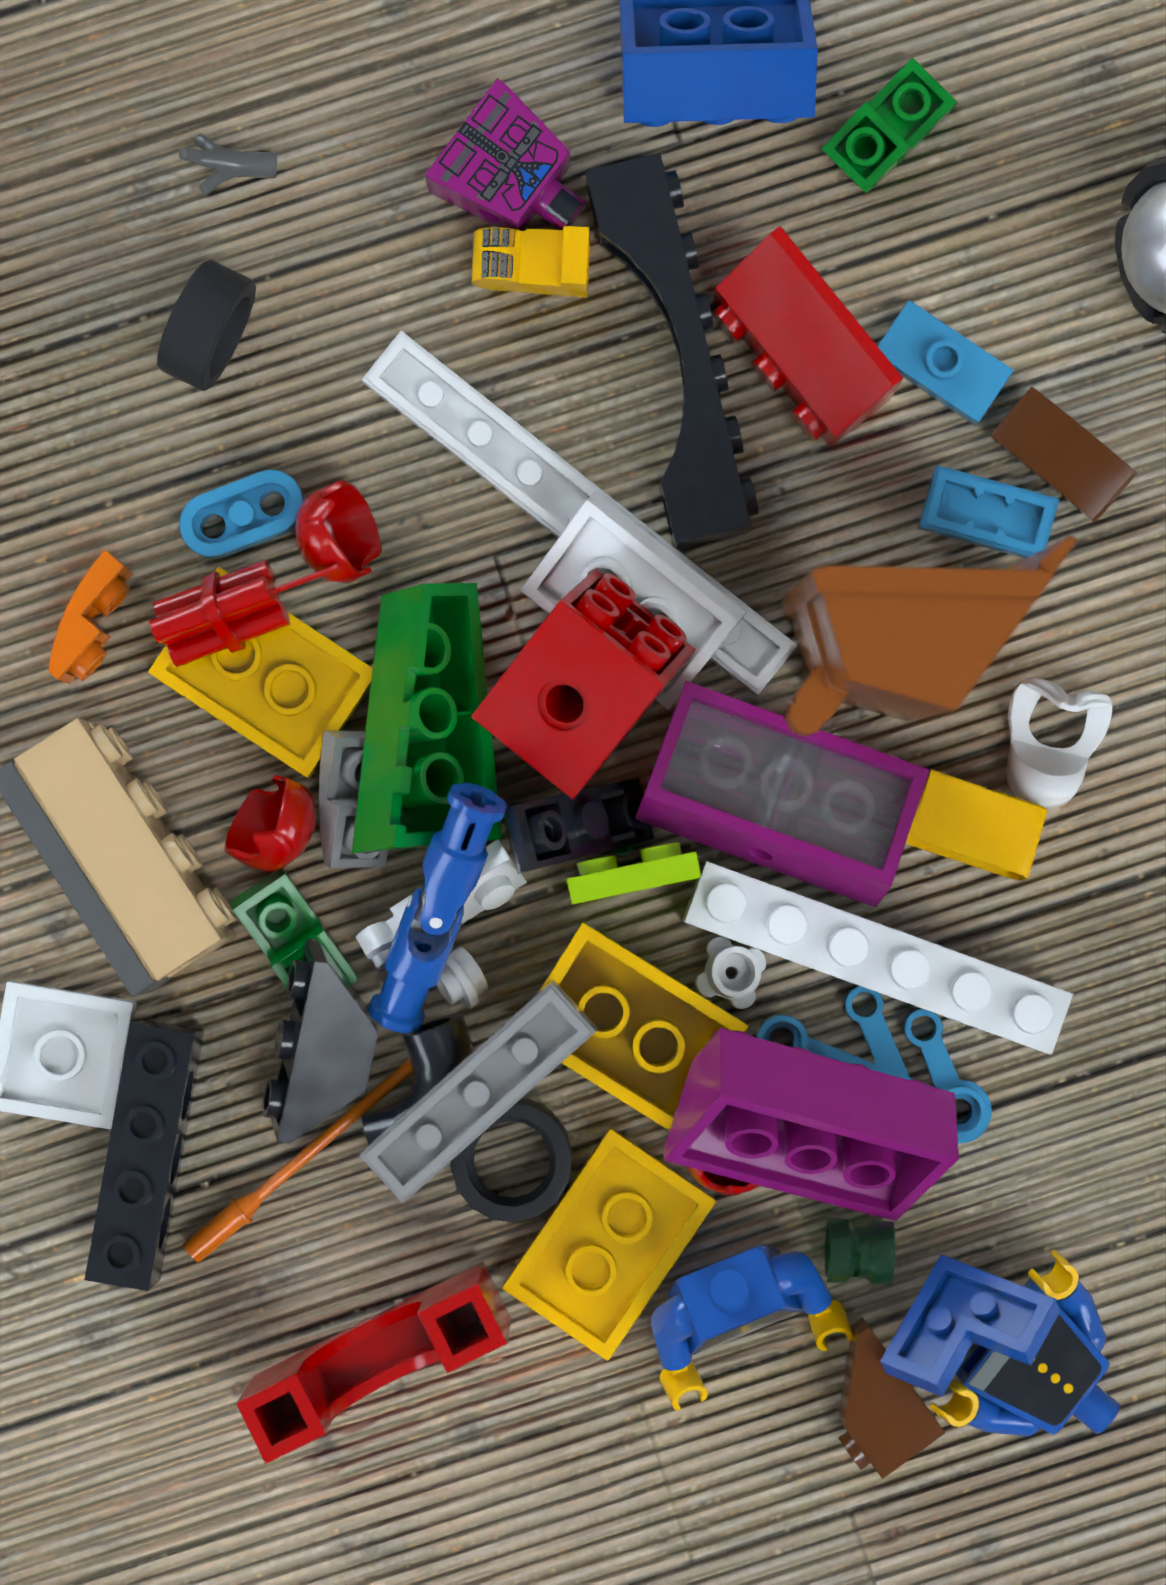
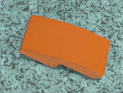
M106 550L92 564L76 588L57 629L51 650L48 672L57 680L70 684L76 676L81 681H84L104 661L107 652L102 647L111 636L92 620L99 612L104 616L111 614L123 602L130 591V587L125 583L134 573Z

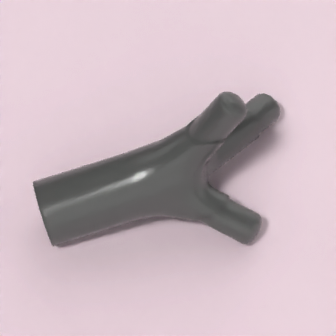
M203 134L198 135L195 139V144L202 150L182 147L179 150V158L181 160L214 170L200 184V190L206 195L211 193L220 183L235 177L276 178L277 153L228 149L213 143Z

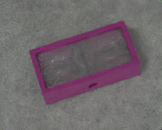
M685 681L635 819L876 908L892 886L930 770L820 729L818 730L819 733L815 732L811 736L809 734L807 737L805 735L798 736L795 732L791 733L792 730L788 727L787 722L783 721L786 718L784 716Z

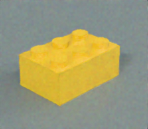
M583 921L539 990L540 992L554 979L597 1027L596 1032L561 1063L669 1131L691 1063L720 1028L746 1032L749 1027L739 1018Z

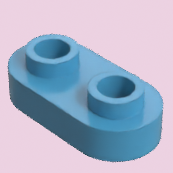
M277 470L261 471L198 495L189 501L181 513L180 533L187 546L198 555L209 559L224 558L292 531L296 525L297 512L305 498L299 485L288 474ZM272 494L281 495L285 500L283 511L275 516L265 514L262 507L266 497ZM212 517H221L226 524L224 533L215 539L206 537L204 534L206 521Z

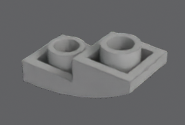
M324 731L319 776V819L324 865L329 868L386 867L388 851L352 853L366 731Z

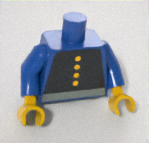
M764 1245L752 1248L675 1280L667 1294L669 1300L655 1308L651 1318L655 1343L661 1365L664 1368L659 1380L676 1411L681 1410L678 1401L688 1391L695 1390L701 1402L707 1398L708 1391L695 1365L691 1361L692 1355L709 1350L800 1313L803 1310L808 1314L816 1346L821 1351L829 1350L825 1337L831 1333L841 1332L846 1335L848 1341L853 1339L844 1305L839 1301L832 1300L829 1290L811 1259L798 1251L781 1254L779 1249Z
M1054 1249L1049 1252L1055 1259V1266L1052 1271L1047 1275L1040 1276L1031 1268L1028 1272L1029 1279L1023 1285L1055 1298L1060 1309V1313L1030 1366L977 1344L956 1372V1375L964 1385L953 1378L948 1386L953 1390L950 1401L943 1406H937L934 1403L930 1404V1409L952 1426L962 1427L970 1425L984 1432L1027 1437L1043 1429L1055 1435L1073 1415L1094 1433L1100 1434L1112 1423L1118 1414L1120 1403L1096 1385L1108 1370L1110 1363L1101 1354L1105 1345L1106 1334L1093 1297L1079 1281L1077 1270L1057 1250Z

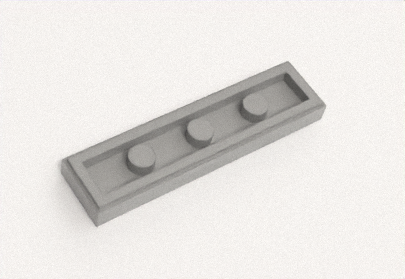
M553 979L370 1143L359 1156L402 1203L406 1202L596 1032L597 1027Z

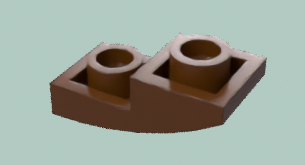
M1031 386L990 435L1000 446L1041 477L1049 487L1095 523L1137 475L1136 471L1033 386Z

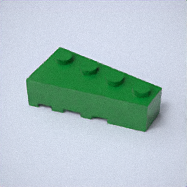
M423 583L381 595L352 853L429 847L433 834L442 830L451 807L447 797L454 784L471 783L490 789L498 796L492 734L471 717L488 695L477 583ZM500 821L494 822L487 841L502 839Z

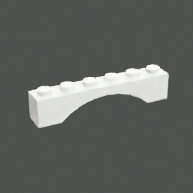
M703 862L700 869L701 878L696 880L682 922L1052 1055L1073 997L1072 993L713 863Z

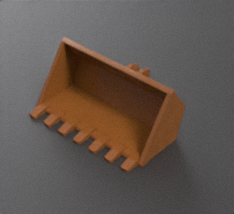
M1070 534L1062 541L1059 540L1052 546H1047L1042 551L1036 552L1033 556L1019 561L1006 570L823 566L811 570L780 600L786 620H791L807 676L791 700L793 702L787 705L786 718L783 721L787 722L788 727L792 730L791 733L795 732L798 736L805 735L807 737L808 734L811 736L815 732L819 733L818 730L824 728L823 723L831 719L841 703L903 721L957 711L1026 613L1054 577V573L1078 539Z

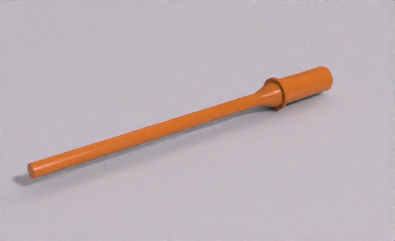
M410 1058L260 1187L237 1199L232 1197L230 1199L231 1203L183 1243V1247L197 1263H200L246 1223L251 1224L253 1222L252 1216L267 1196L413 1072Z

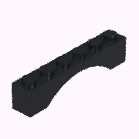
M661 153L586 170V190L600 247L625 265L649 292L667 322L679 356L683 385L682 425L675 452L662 477L659 488L672 545L679 550L746 534L751 526L749 516L759 514L758 503L751 478L740 479L734 457L735 454L744 452L737 418L735 415L725 417L719 393L729 391L721 354L710 356L704 334L706 331L714 330L707 295L705 292L695 294L689 272L699 268L691 231L680 233L674 209L684 207L678 174L676 170L665 172Z

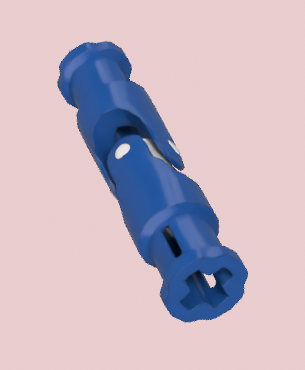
M471 783L452 785L447 797L451 807L442 830L433 834L423 860L424 886L422 891L421 888L417 887L409 898L384 963L388 974L380 994L372 996L367 1008L371 1018L376 1020L382 1027L391 1031L406 1034L421 1029L425 1019L422 1009L429 989L439 983L464 918V903L476 887L487 860L488 852L485 844L494 822L502 820L507 805L505 801L490 789ZM413 919H415L421 925V928L428 934L420 933L411 928Z

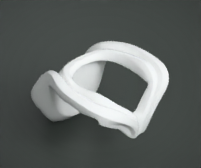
M1035 677L1025 678L1017 685L1008 707L1010 748L1006 766V779L1010 789L1019 799L1050 809L1059 807L1074 797L1083 782L1089 757L1100 745L1109 728L1112 716V701L1110 697L1093 691L1068 695L1057 684ZM1041 695L1057 707L1067 711L1080 712L1087 709L1083 734L1074 745L1066 748H1055L1042 744L1033 737L1030 732L1029 721Z

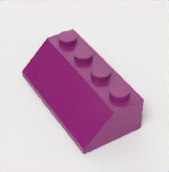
M720 1028L691 1063L664 1147V1161L897 1221L959 1160L955 1093L929 1086L919 1080H907L871 1070L862 1064H850L811 1053L804 1048L788 1047L756 1038L743 1031H731Z

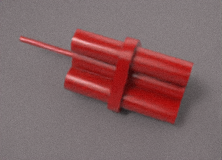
M267 559L223 576L217 571L203 577L202 584L153 602L156 617L149 620L152 634L159 644L163 642L168 647L170 658L176 667L227 648L231 653H235L245 649L246 641L290 625L288 612L282 601H280L278 593L338 571L339 568L335 564L277 587L275 586L274 572Z

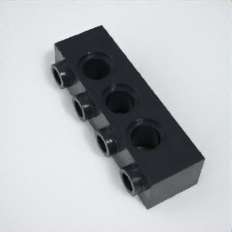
M146 1019L130 1023L84 1279L86 1281L149 1291L161 1279L204 1029Z

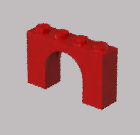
M481 1262L254 1375L236 1402V1405L265 1464L325 1435L333 1419L346 1408L377 1389L411 1372L441 1361L448 1374L508 1344L512 1318L484 1262Z

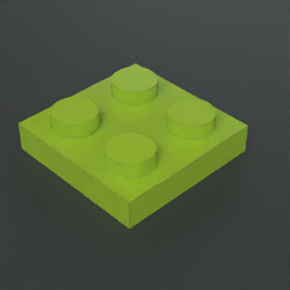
M675 842L639 850L642 863L618 868L615 855L577 863L579 876L567 878L572 904L701 878L696 852L682 854L680 843Z

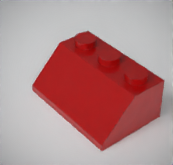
M781 226L773 230L715 288L713 302L718 308L712 312V315L717 324L733 342L743 338L757 356L752 361V365L760 378L774 392L780 387L784 389L797 406L791 411L794 419L813 441L822 437L831 448L885 405L903 380L900 373Z

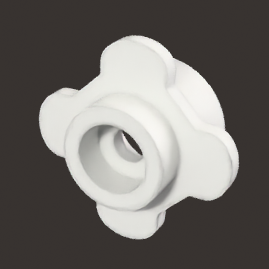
M726 937L712 939L706 946L708 960L705 970L695 980L697 991L706 998L716 995L728 999L736 1009L748 1008L756 999L754 990L760 982L761 972L766 967L764 954L757 948L746 949L732 946L730 940ZM728 967H733L736 970V976L733 979H729L726 976L725 972Z

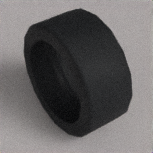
M213 260L201 263L186 283L170 314L158 349V368L162 372L201 391H206L212 387L232 358L249 320L256 293L254 281Z
M521 1098L450 1163L456 1189L472 1209L491 1220L516 1223L538 1217L558 1202L570 1180L572 1149L567 1131L554 1113L531 1099ZM507 1121L525 1123L536 1129L546 1141L550 1155L549 1169L542 1183L530 1193L517 1197L501 1196L486 1188L477 1176L474 1165L475 1147L482 1134L492 1126Z

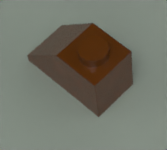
M862 1317L852 1324L851 1329L853 1339L849 1342L838 1412L847 1432L838 1438L861 1470L871 1463L880 1477L884 1479L944 1435L945 1432L910 1383L886 1374L880 1362L886 1349Z

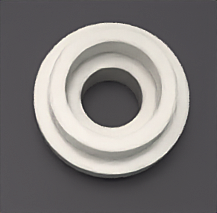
M460 946L450 953L436 987L451 1005L460 1001L466 1008L470 1009L479 1003L478 995L488 989V984L476 961Z

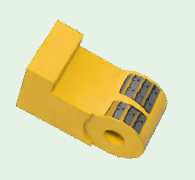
M564 226L563 230L526 229V231L510 228H482L475 230L473 236L471 283L474 286L488 290L588 298L589 227Z

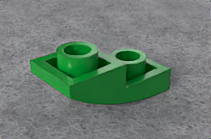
M912 57L869 103L865 102L821 149L867 194L958 105V102Z
M284 868L274 871L230 901L232 911L265 953L271 968L286 988L293 959L302 960L306 939L320 941L350 984L359 980L357 973Z

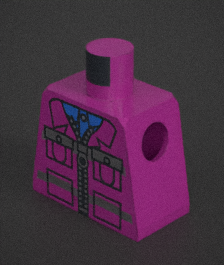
M498 78L425 174L428 191L499 228L523 231L537 213L557 229L563 230L564 226H571L575 222L586 201L560 183L570 167L569 150L521 99Z

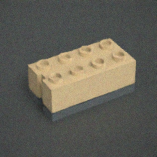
M76 718L14 759L15 762L10 761L0 768V794L131 997L153 992L173 979V977L237 937L229 925L237 920V917L217 887L210 890L205 888L195 870L203 865L189 841L183 834L177 837L173 833L170 834L160 817L168 813V810L156 790L147 780L141 783L139 779H135L129 771L126 763L131 761L133 756L118 732L113 727L107 730L103 724L98 725L92 722L88 724L86 720Z

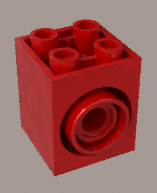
M597 569L593 570L560 599L471 716L571 799L577 796L608 761L696 650L686 642V634L674 621L663 615L654 616L635 600L636 595L626 582L612 574L604 575Z

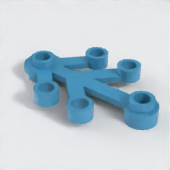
M859 985L852 987L846 993L843 1006L846 1014L852 1020L858 1022L875 1063L808 1037L802 1023L789 1015L777 1014L768 1017L761 1023L756 1033V1038L769 1041L773 1030L780 1027L787 1028L793 1036V1042L790 1047L804 1048L811 1053L850 1064H862L871 1070L907 1080L913 1079L908 1075L883 1017L884 1002L881 994ZM861 992L870 993L875 1000V1007L867 1016H858L852 1008L854 997ZM923 1008L910 1011L903 1020V1034L910 1043L920 1047L934 1087L954 1092L955 1099H964L969 1105L967 1118L957 1122L958 1143H967L977 1139L985 1132L991 1120L992 1109L987 1094L977 1084L959 1079L941 1037L943 1024L940 1017L936 1013ZM919 1016H928L934 1025L933 1033L927 1039L919 1040L912 1034V1023Z

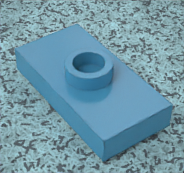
M910 300L907 301L878 344L879 349L903 378L975 426L984 416L1014 371Z
M936 465L933 470L918 529L1026 559L1047 547L1060 499Z

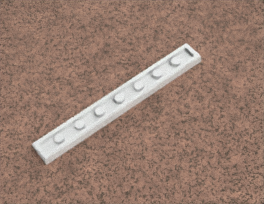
M399 332L362 378L364 385L557 538L560 537L584 502L596 491L747 613L712 655L710 660L754 695H759L798 646L404 332Z

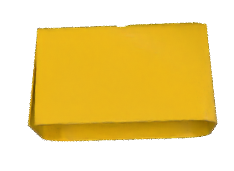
M931 769L906 844L1019 881L1027 880L1032 868L1047 809L995 790H987L986 787Z

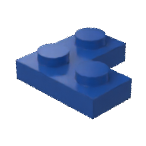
M941 1254L880 1362L886 1374L943 1397L972 1343L1031 1366L1059 1315L1060 1309L1056 1299Z

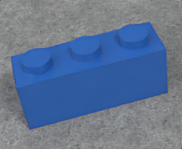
M620 0L624 123H640L649 127H660L670 122L703 121L711 125H724L734 120L766 119L773 123H788L797 118H815L818 46L810 0Z

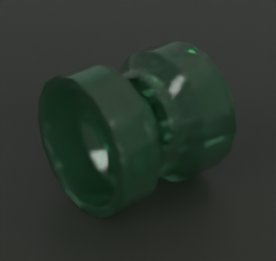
M828 1218L825 1236V1281L830 1283H847L852 1277L866 1278L871 1285L891 1286L895 1267L894 1222L873 1220L867 1226L853 1225L846 1218Z

